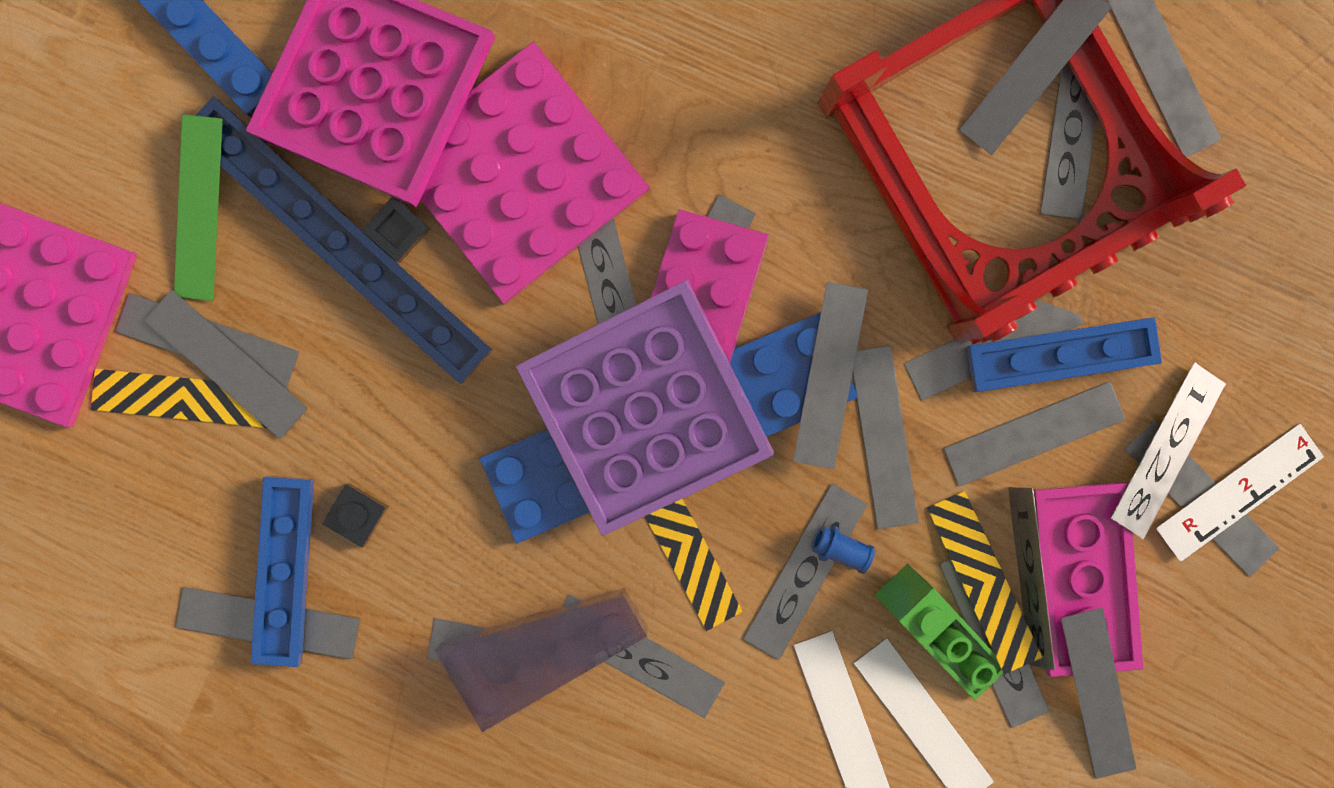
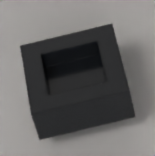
M391 197L362 231L396 262L401 263L428 233L430 228L398 199Z
M347 483L322 525L363 548L368 543L389 506L354 485Z

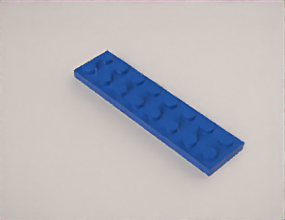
M821 312L734 349L730 365L766 437L801 421ZM852 380L847 402L858 398ZM548 429L480 458L516 544L590 513Z

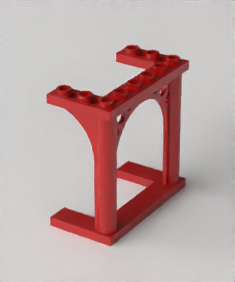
M983 0L883 59L875 50L833 74L817 102L826 119L833 114L835 115L954 322L947 325V328L955 342L970 340L973 345L980 341L982 343L989 340L995 342L1019 328L1015 320L1038 308L1034 302L1035 299L1047 292H1050L1053 298L1067 292L1078 285L1075 276L1089 268L1093 274H1096L1119 261L1115 253L1129 245L1133 251L1148 245L1159 238L1156 229L1168 222H1171L1175 228L1187 221L1191 223L1205 215L1208 218L1235 203L1231 197L1233 193L1247 186L1237 168L1223 174L1211 173L1193 163L1176 148L1148 112L1099 25H1097L1067 62L1100 120L1106 142L1107 159L1104 180L1100 192L1088 213L1075 227L1061 237L1049 243L1030 248L1012 249L991 246L969 237L956 228L943 215L934 202L871 92L1030 0ZM1063 0L1031 1L1045 23ZM1118 141L1122 148H1118ZM1125 158L1128 162V171L1135 169L1138 176L1132 174L1121 175L1118 171L1119 163ZM1119 186H1129L1136 189L1143 198L1142 206L1136 211H1126L1119 208L1112 200L1113 190ZM1103 213H1108L1116 220L1124 221L1125 223L1111 222L1103 226L1106 230H1102L1097 225V219ZM949 237L957 241L954 246L951 243ZM1082 237L1092 240V242L1084 246ZM1064 240L1070 241L1073 245L1070 253H1065L1061 248ZM966 250L975 251L979 257L972 267L971 275L965 265L971 262L962 256V252ZM1053 255L1057 262L1050 266L1051 256ZM999 258L1007 266V279L1000 290L992 292L984 284V270L990 260ZM1024 259L1032 260L1035 264L1034 272H1032L1031 268L1027 269L1022 275L1021 283L1017 285L1019 280V262Z

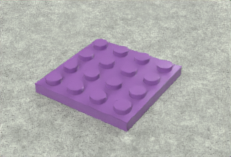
M688 280L516 366L602 536L761 462L774 454Z

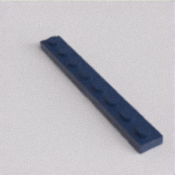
M213 96L195 115L223 119L220 166L459 384H463L493 351L485 341L369 238L353 221L265 141L246 132L247 125L220 100Z

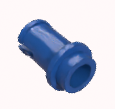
M834 525L830 528L822 526L818 530L812 544V552L818 554L819 560L826 561L831 559L855 569L861 574L866 573L870 568L875 555L874 546L839 533V528Z

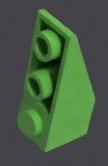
M908 563L874 595L974 700L1003 674L993 651L945 599Z

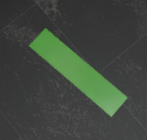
M182 114L174 292L183 298L214 301L223 119Z

